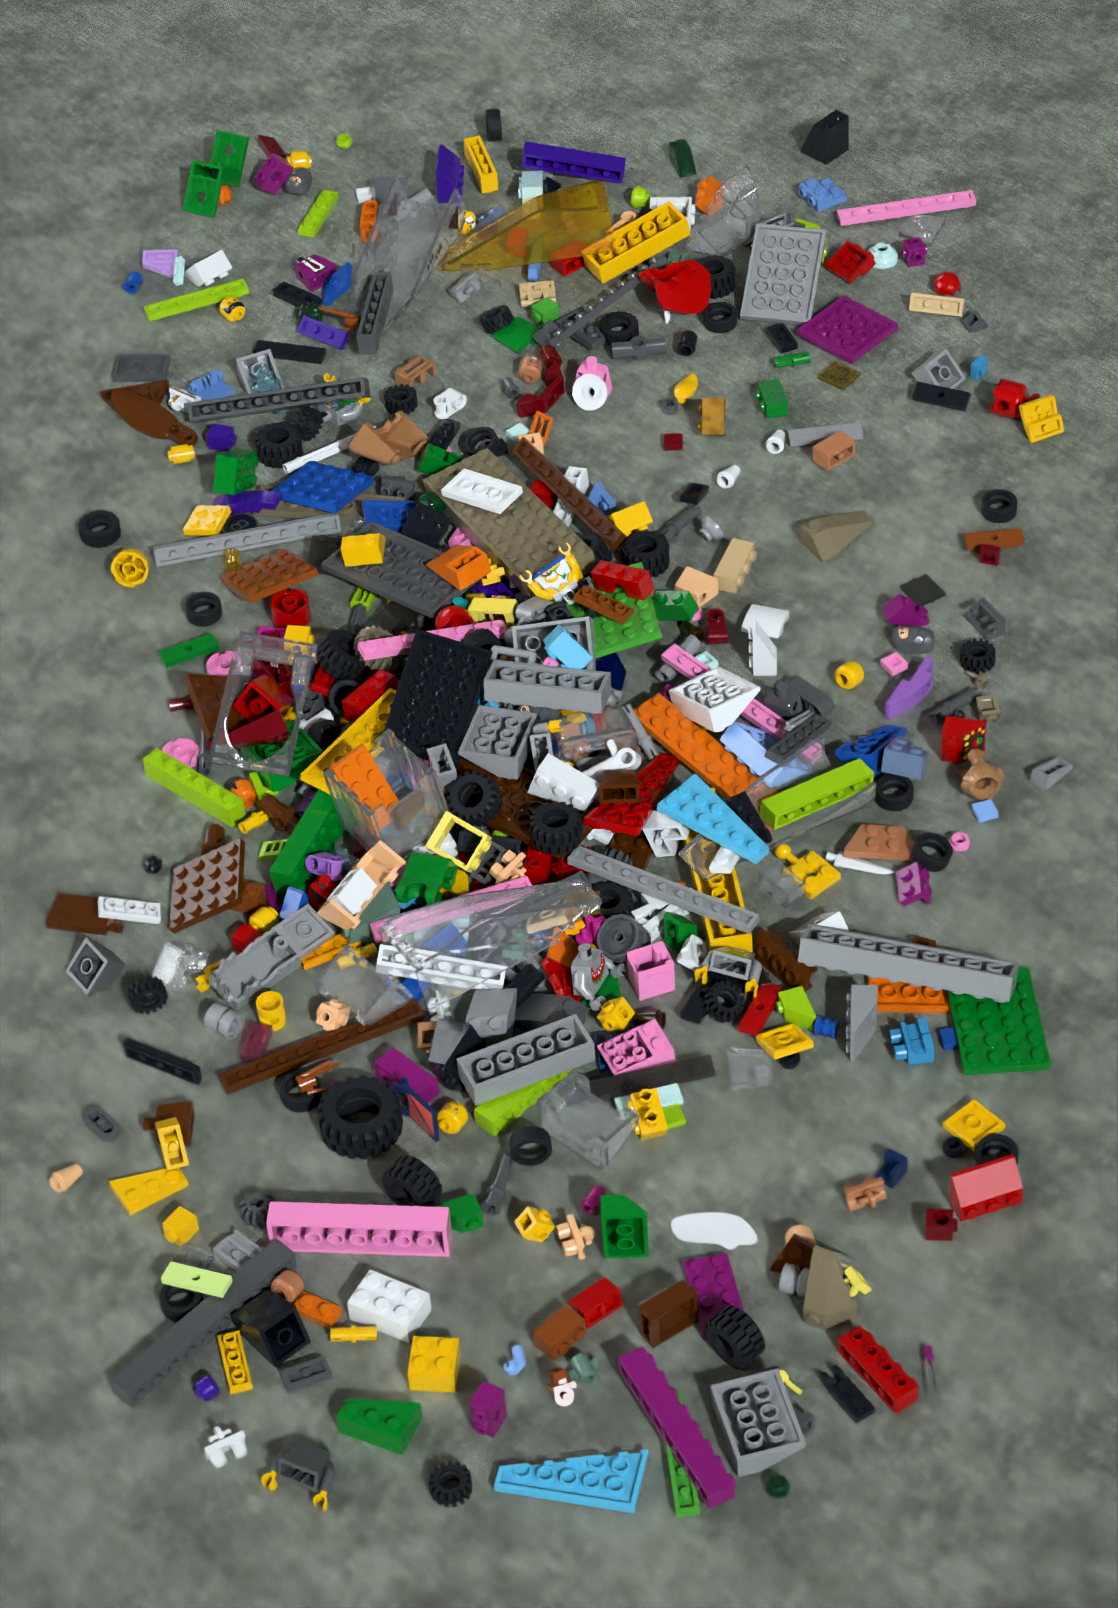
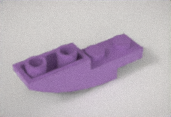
M926 657L922 664L920 663L917 666L916 673L909 678V681L902 679L900 684L894 687L891 697L887 698L884 703L885 719L889 720L907 712L932 689L934 659Z

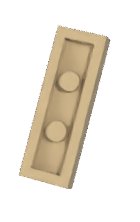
M911 293L909 311L962 317L965 299Z

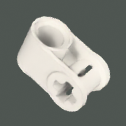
M448 388L445 392L436 396L433 400L434 405H436L435 417L447 419L450 415L462 409L467 401L466 395L453 388Z

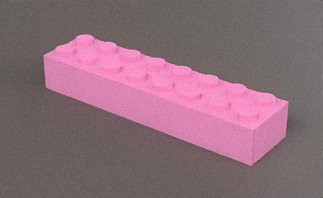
M284 1201L270 1202L266 1222L269 1242L271 1243L277 1239L293 1252L450 1257L452 1229L449 1207Z

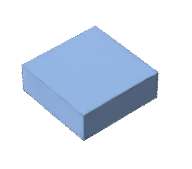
M991 799L972 804V811L979 823L998 818V811Z

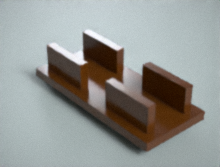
M760 928L752 951L755 953L754 958L789 989L803 986L805 993L807 990L812 989L813 985L809 983L811 974L817 972L818 968L815 966L809 967L804 963L798 962L799 955L794 956L787 950L790 944L776 932H766L763 928Z

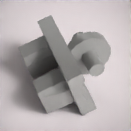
M470 272L466 277L463 276L459 279V283L449 288L451 297L456 298L458 303L462 304L471 295L474 296L479 293L481 286L476 280V273Z

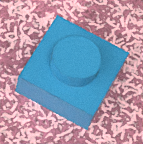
M980 355L971 363V379L977 381L982 375L986 374L988 369L987 357Z

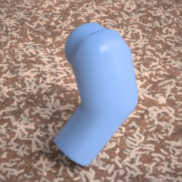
M515 1345L511 1348L513 1360H508L509 1364L506 1362L504 1364V1370L508 1375H517L526 1365L521 1345Z

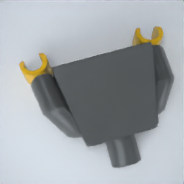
M300 1442L292 1448L281 1450L270 1468L272 1471L262 1476L263 1486L266 1487L267 1483L270 1482L269 1489L274 1491L278 1487L277 1476L313 1492L320 1490V1494L313 1498L314 1508L316 1509L318 1502L323 1501V1511H326L328 1508L326 1495L330 1493L335 1478L334 1464L331 1462V1453L327 1445L319 1443L315 1446L307 1442Z

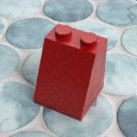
M263 675L249 683L233 707L251 723L276 710H279L283 715L294 700L267 675Z

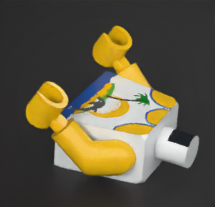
M567 542L568 550L565 552L561 550L559 545V551L565 554V557L561 555L534 576H532L530 571L525 570V573L528 574L527 580H524L519 575L520 581L527 582V586L538 598L548 601L553 600L556 603L563 599L568 604L575 602L573 597L574 591L579 588L577 582L580 579V569L574 555L570 553L571 547Z

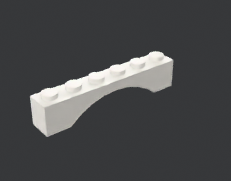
M569 466L565 476L585 495L590 486L587 468ZM558 498L553 512L569 527L575 513Z

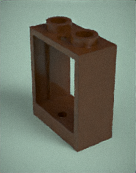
M683 1279L638 1305L639 1333L652 1348L657 1347L698 1322L699 1309L697 1306L698 1293L692 1285L689 1286Z

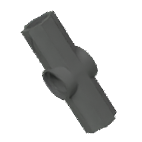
M636 336L631 341L611 343L613 359L632 357L634 360H643L647 355L667 353L665 338L646 339L642 336Z

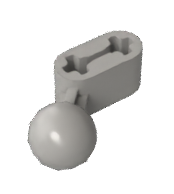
M537 596L520 603L516 609V617L519 619L516 626L540 623L549 618L546 609L553 606L554 603ZM512 627L508 628L504 634V642L510 648H514Z

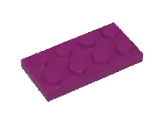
M727 1253L683 1261L687 1283L689 1286L692 1285L698 1293V1322L703 1339L707 1338L705 1324L728 1305L736 1306L743 1311L744 1309Z

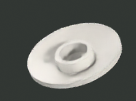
M585 374L576 380L572 393L579 407L584 410H596L605 403L608 391L602 378L595 374ZM591 388L595 391L594 395L590 394Z

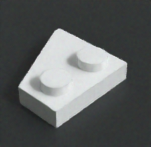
M691 934L686 938L676 961L695 972L696 969L701 968L704 959L709 953L707 942Z

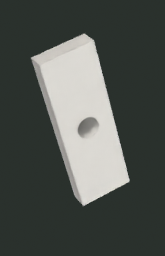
M99 896L98 917L159 924L161 921L160 903Z

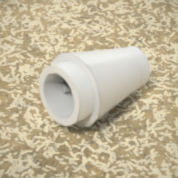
M776 430L766 441L767 450L772 454L780 453L784 449L785 433L782 430Z
M732 465L720 472L717 477L718 485L725 489L731 488L740 474V468L737 465Z

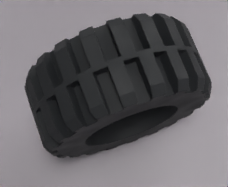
M352 1076L348 1077L346 1081L340 1080L336 1082V1086H331L326 1091V1094L322 1095L317 1110L322 1140L331 1151H336L342 1157L346 1155L349 1159H356L358 1157L363 1160L368 1159L367 1157L369 1156L377 1157L382 1151L385 1153L391 1148L390 1145H394L398 1141V1137L403 1130L401 1102L397 1092L393 1087H389L388 1083L383 1080L379 1082V1079L375 1077L366 1078V1076H359V1078H354ZM357 1112H371L377 1115L365 1123H349L344 1121L346 1117Z

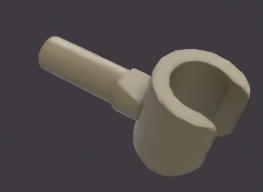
M969 670L965 672L966 675L976 680L975 684L978 688L984 689L988 685V681H986L988 678L987 674L982 673L978 675Z

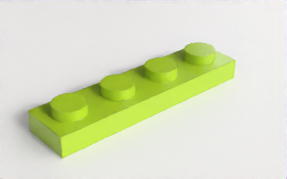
M330 190L321 191L298 228V235L312 238L316 236L339 199L338 192Z

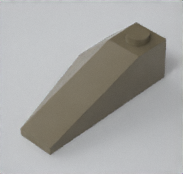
M864 511L816 518L801 525V543L819 561L824 563L839 556L845 546H850L855 537L861 536L874 524V520Z
M817 1245L814 1246L803 1305V1321L810 1326L819 1327L824 1330L854 1322L857 1319V1303L849 1294L851 1290L850 1285L844 1282L842 1277L844 1271L836 1253Z

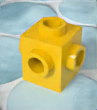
M620 997L608 1000V1002L603 1004L597 1018L607 1032H621L628 1027V1022L635 1012L625 998Z
M529 1206L514 1221L523 1238L541 1243L555 1228L551 1215L546 1210Z

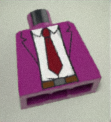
M316 254L306 259L299 257L295 262L298 279L311 292L324 286V281L336 272V264Z

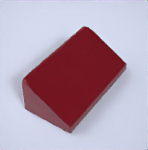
M258 135L259 146L268 158L272 152L286 158V154L275 138Z

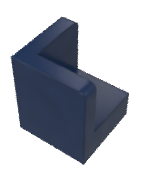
M888 1148L884 1153V1165L876 1173L875 1178L882 1177L884 1185L893 1189L907 1173L908 1157Z

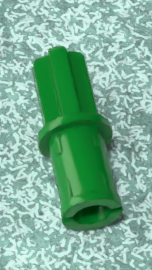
M809 352L790 353L787 356L774 358V365L777 368L795 367V365L811 362Z

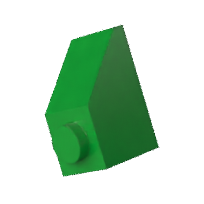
M666 912L663 914L665 943L679 953L688 936L691 934L697 936V925L683 915Z
M474 1193L431 1206L449 1207L452 1230L465 1233L484 1227L483 1213Z

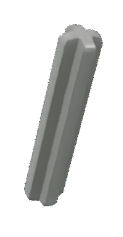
M806 710L786 721V725L783 726L784 730H788L790 733L810 718L814 712L811 713L810 710Z

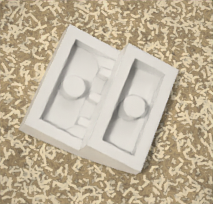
M752 604L743 621L741 632L749 633V627H752V619H756L768 637L779 638L783 633L784 624L789 618V611Z

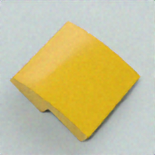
M1050 394L1019 405L1022 422L1031 443L1064 432L1062 416L1057 412L1054 395Z

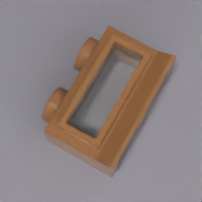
M421 355L411 358L408 364L396 369V384L398 386L400 384H403V386L408 384L409 388L413 387V379L416 377L417 381L424 383L426 381L425 371L433 377L437 376L435 361H430Z

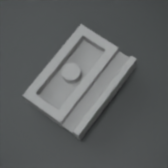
M235 1229L231 1236L228 1235L213 1248V1254L235 1271H238L263 1249Z

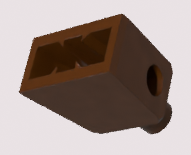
M617 769L604 772L599 783L600 804L639 802V784L634 770Z
M193 1101L157 1106L156 1117L143 1118V1130L155 1131L156 1141L159 1143L155 1122L176 1117L180 1125L184 1146L191 1147L195 1119Z

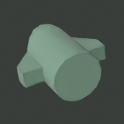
M585 1353L575 1355L570 1361L573 1370L568 1372L569 1377L585 1385H593L596 1381L600 1365L598 1359L595 1357L589 1360Z

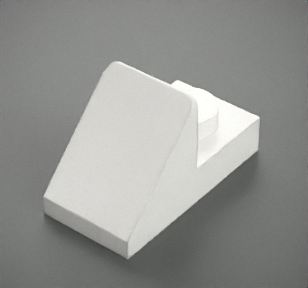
M642 893V907L631 911V917L635 921H638L641 917L650 920L670 905V903Z

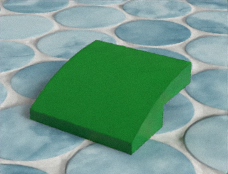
M518 316L514 318V321L509 326L495 332L493 338L520 355L528 344L533 346L537 342L532 335L538 327Z

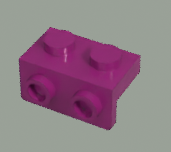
M915 862L896 871L899 902L903 906L921 898L927 904L932 903V889L929 885L930 874L926 868Z

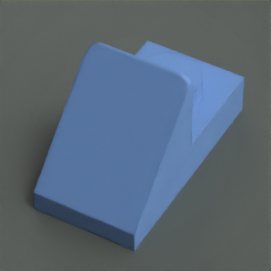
M600 481L596 482L588 499L601 509L603 513H606L607 516L617 512L614 499Z

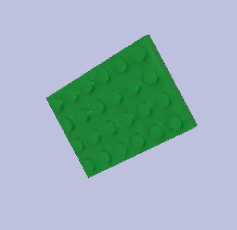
M1020 967L1018 969L1016 988L1009 1002L1000 1003L992 998L985 997L979 999L970 994L963 993L958 995L946 990L953 1026L955 1027L963 1075L1050 1070L1051 1062L1029 967Z

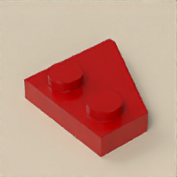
M545 957L541 964L556 995L568 996L581 1003V997L573 993L571 969L549 957Z

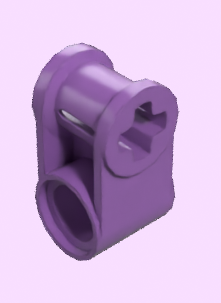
M321 852L308 856L305 866L310 873L319 876L329 875L332 881L343 880L341 872L342 863L345 862V858L328 852Z

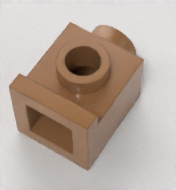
M437 1021L418 1023V1048L425 1051V1054L430 1055L431 1038L434 1036Z

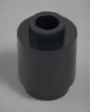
M686 330L680 334L678 350L681 355L690 356L695 352L698 340L695 332Z

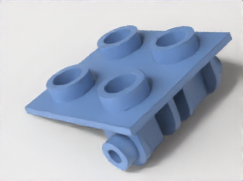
M214 370L209 375L206 374L205 377L201 376L191 381L189 388H187L193 396L201 397V401L225 398L236 394L221 378L223 377L221 370Z

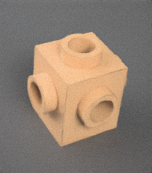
M336 999L322 1002L316 1012V1023L322 1025V1028L327 1031H333L346 1026L351 1007L342 1004L341 1001Z

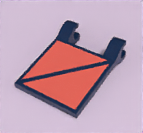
M401 1077L403 1084L399 1085L394 1082V1089L407 1096V1099L404 1100L406 1107H401L402 1115L410 1117L437 1142L440 1140L437 1112L409 1087L406 1077Z

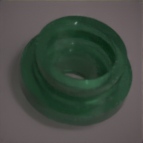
M774 1475L768 1480L766 1491L773 1498H783L788 1495L790 1484L784 1476Z

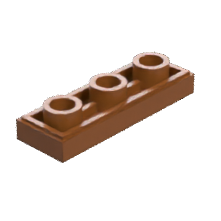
M1021 528L964 534L967 551H979L982 544L1001 548L1024 546Z
M583 585L573 597L574 601L621 624H624L634 612V609L626 604L614 600L608 595L602 594L586 585Z

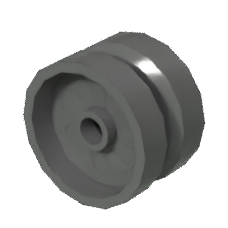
M618 914L606 919L600 926L597 934V945L603 954L617 965L624 964L627 967V952L651 945V937L648 930L632 917Z

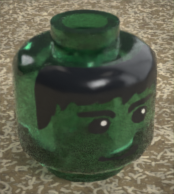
M303 303L296 310V319H299L301 323L305 315L322 322L323 311L319 310L320 306L318 304Z

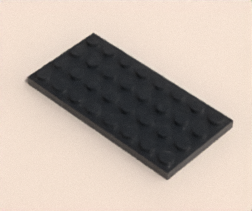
M416 629L379 746L428 760L426 749L446 744L454 766L458 769L461 759L458 751L473 719L493 651ZM443 761L438 762V764L445 765Z

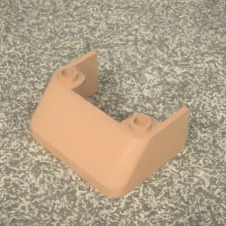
M380 840L364 854L352 869L362 868L377 885L373 890V896L360 906L362 908L361 911L352 916L331 899L322 905L317 914L324 920L347 931L350 928L354 930L361 922L359 917L363 910L387 882L392 883L399 874L396 871L406 861Z

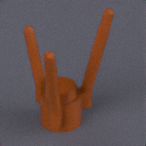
M319 307V310L345 317V325H348V327L340 328V330L355 332V328L359 329L361 315L338 309L333 310Z
M329 1059L313 1069L296 1076L295 1079L300 1092H307L308 1096L314 1093L326 1092L330 1087H313L317 1085L315 1077L339 1066L340 1062L331 1064L332 1060Z

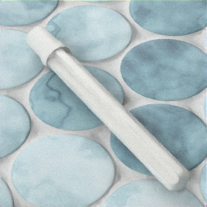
M357 433L282 465L286 474L292 473L302 468L309 461H319L347 449Z

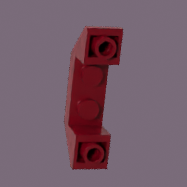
M554 362L546 369L545 378L546 386L548 387L539 397L526 393L518 400V417L534 416L536 411L547 413L565 393L564 377L557 362Z

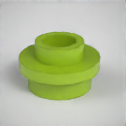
M340 134L337 136L336 145L338 147L346 149L352 145L353 142L350 135Z

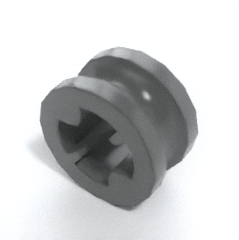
M665 398L662 401V412L667 415L676 414L678 412L677 399Z

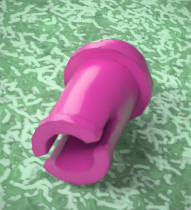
M599 1185L592 1186L587 1198L582 1200V1209L586 1213L592 1214L598 1210L601 1195H605L604 1188Z

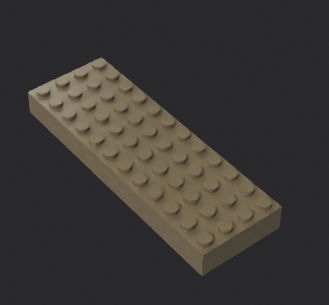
M488 448L468 458H464L462 461L448 466L446 469L432 474L423 480L426 492L436 493L444 502V515L452 519L451 522L476 547L485 552L488 558H491L493 564L504 567V576L525 597L530 599L536 595L527 586V582L520 581L519 575L524 580H527L528 574L525 573V570L530 571L532 576H534L561 555L565 557V554L559 551V545L561 550L565 552L568 550L566 542L570 545V553L574 555L577 563L580 565L583 576L595 568L596 561L593 550ZM463 469H468L522 486L523 493L501 514L444 497L442 496L441 489Z

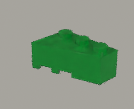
M351 1398L346 1399L336 1416L339 1433L400 1455L404 1453L423 1419L421 1403Z

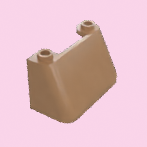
M398 411L393 421L387 420L381 428L373 430L374 426L370 422L364 423L349 444L348 449L353 454L390 466L422 454L430 438L405 413Z

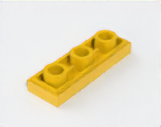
M240 1330L217 1335L230 1395L252 1390L253 1385Z

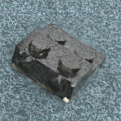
M326 535L312 536L307 562L317 568L318 574L333 575L322 570L321 563L341 547L343 536H337L336 538Z

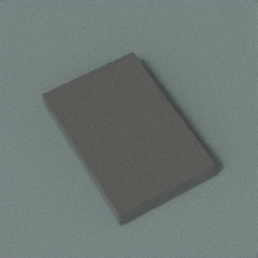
M117 354L112 376L113 382H156L167 380L171 360L170 354Z

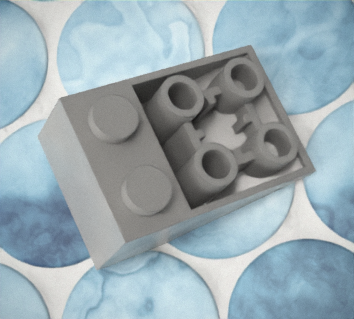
M851 985V993H847V1006H851V1008H847L846 1023L851 1024L846 1025V1039H850L846 1040V1053H850V1062L855 1061L877 1030L878 985Z

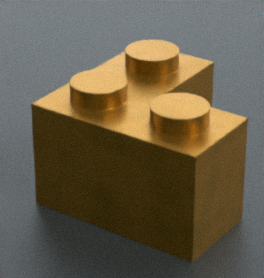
M702 398V402H699V413L702 415V421L698 423V431L702 432V436H725V398Z

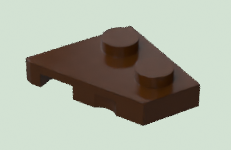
M794 1233L769 1270L782 1273L786 1263L797 1265L800 1270H803L805 1267L810 1268L814 1246Z

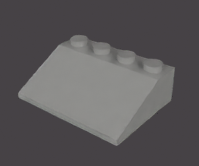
M591 617L512 626L514 648L536 652L537 658L535 663L542 664L549 655L544 649L546 645L543 640L560 624L593 657L591 660L594 662L593 670L596 671V638L594 619ZM515 656V662L527 663L528 658Z
M479 705L459 748L458 755L498 777L518 780L531 749L530 735L534 734L533 727L537 724V713Z
M778 1368L710 1385L711 1403L738 1477L761 1472L806 1447V1441Z

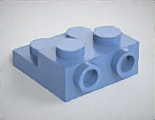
M812 178L799 184L798 193L800 197L808 202L817 212L847 201V195L829 178L819 182Z

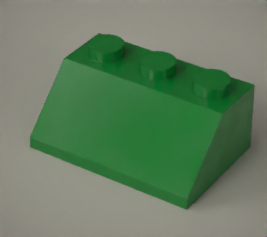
M624 1194L601 1195L604 1259L649 1257L647 1211Z

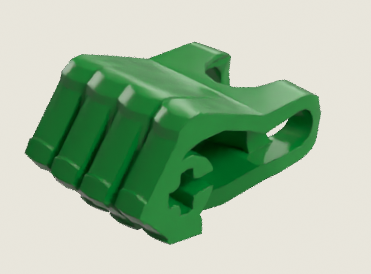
M411 853L403 876L396 887L397 901L408 903L409 900L423 897L427 902L426 907L436 908L442 900V894L439 892L442 886L445 890L452 889L456 881L458 865L452 859L443 858L438 855Z

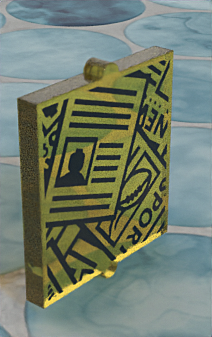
M834 361L830 366L824 368V371L817 376V379L838 389L845 390L850 384L854 383L861 375V372Z

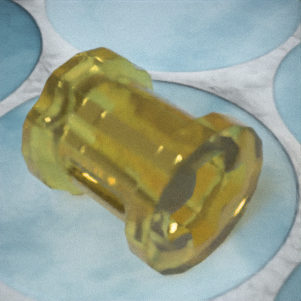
M237 549L226 550L224 553L226 560L225 570L240 569V551Z

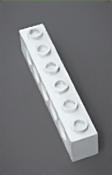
M380 944L375 973L476 990L503 988L506 965Z

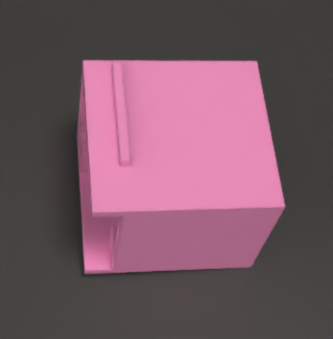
M663 941L627 952L628 980L639 1001L675 990L674 962Z

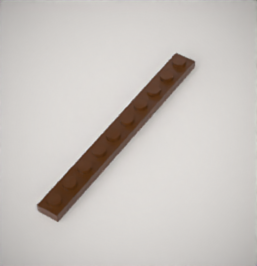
M522 437L512 452L589 528L598 535L600 534L604 542L611 549L616 550L627 535L529 440Z
M414 999L218 1074L219 1081L228 1095L425 1019V1014L417 1000Z

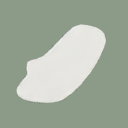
M719 1212L694 1213L676 1217L671 1222V1228L675 1236L686 1242L718 1244L732 1250L738 1245H753L758 1241L753 1228L744 1219L733 1214Z

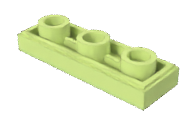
M175 1262L169 1263L161 1277L163 1284L221 1298L224 1297L233 1282L230 1275Z

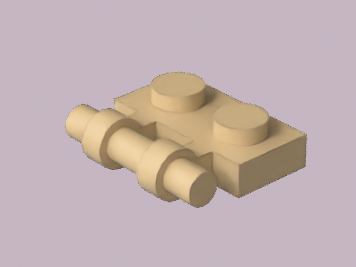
M554 280L519 283L521 307L531 308L532 305L546 297H552L550 299L556 302Z

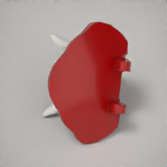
M695 261L674 262L662 270L654 267L653 269L647 268L645 271L638 273L640 280L650 291L653 292L656 289L658 302L664 310L666 324L670 320V311L680 314H698L708 305L711 294L710 273L703 265Z

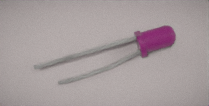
M927 1345L923 1349V1361L926 1364L928 1395H930L927 1363L931 1362L935 1392H937V1383L933 1366L934 1356L932 1347Z

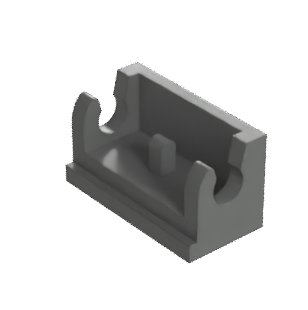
M984 597L967 607L969 610L974 608L975 610L966 614L965 619L985 640L989 641L1005 634L1006 619Z

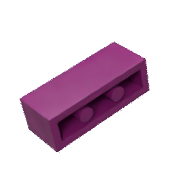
M392 1047L374 1061L376 1077L380 1081L383 1080L391 1087L394 1088V1082L399 1085L403 1084L401 1077H406L409 1087L425 1102H431L440 1094L438 1080L396 1048Z

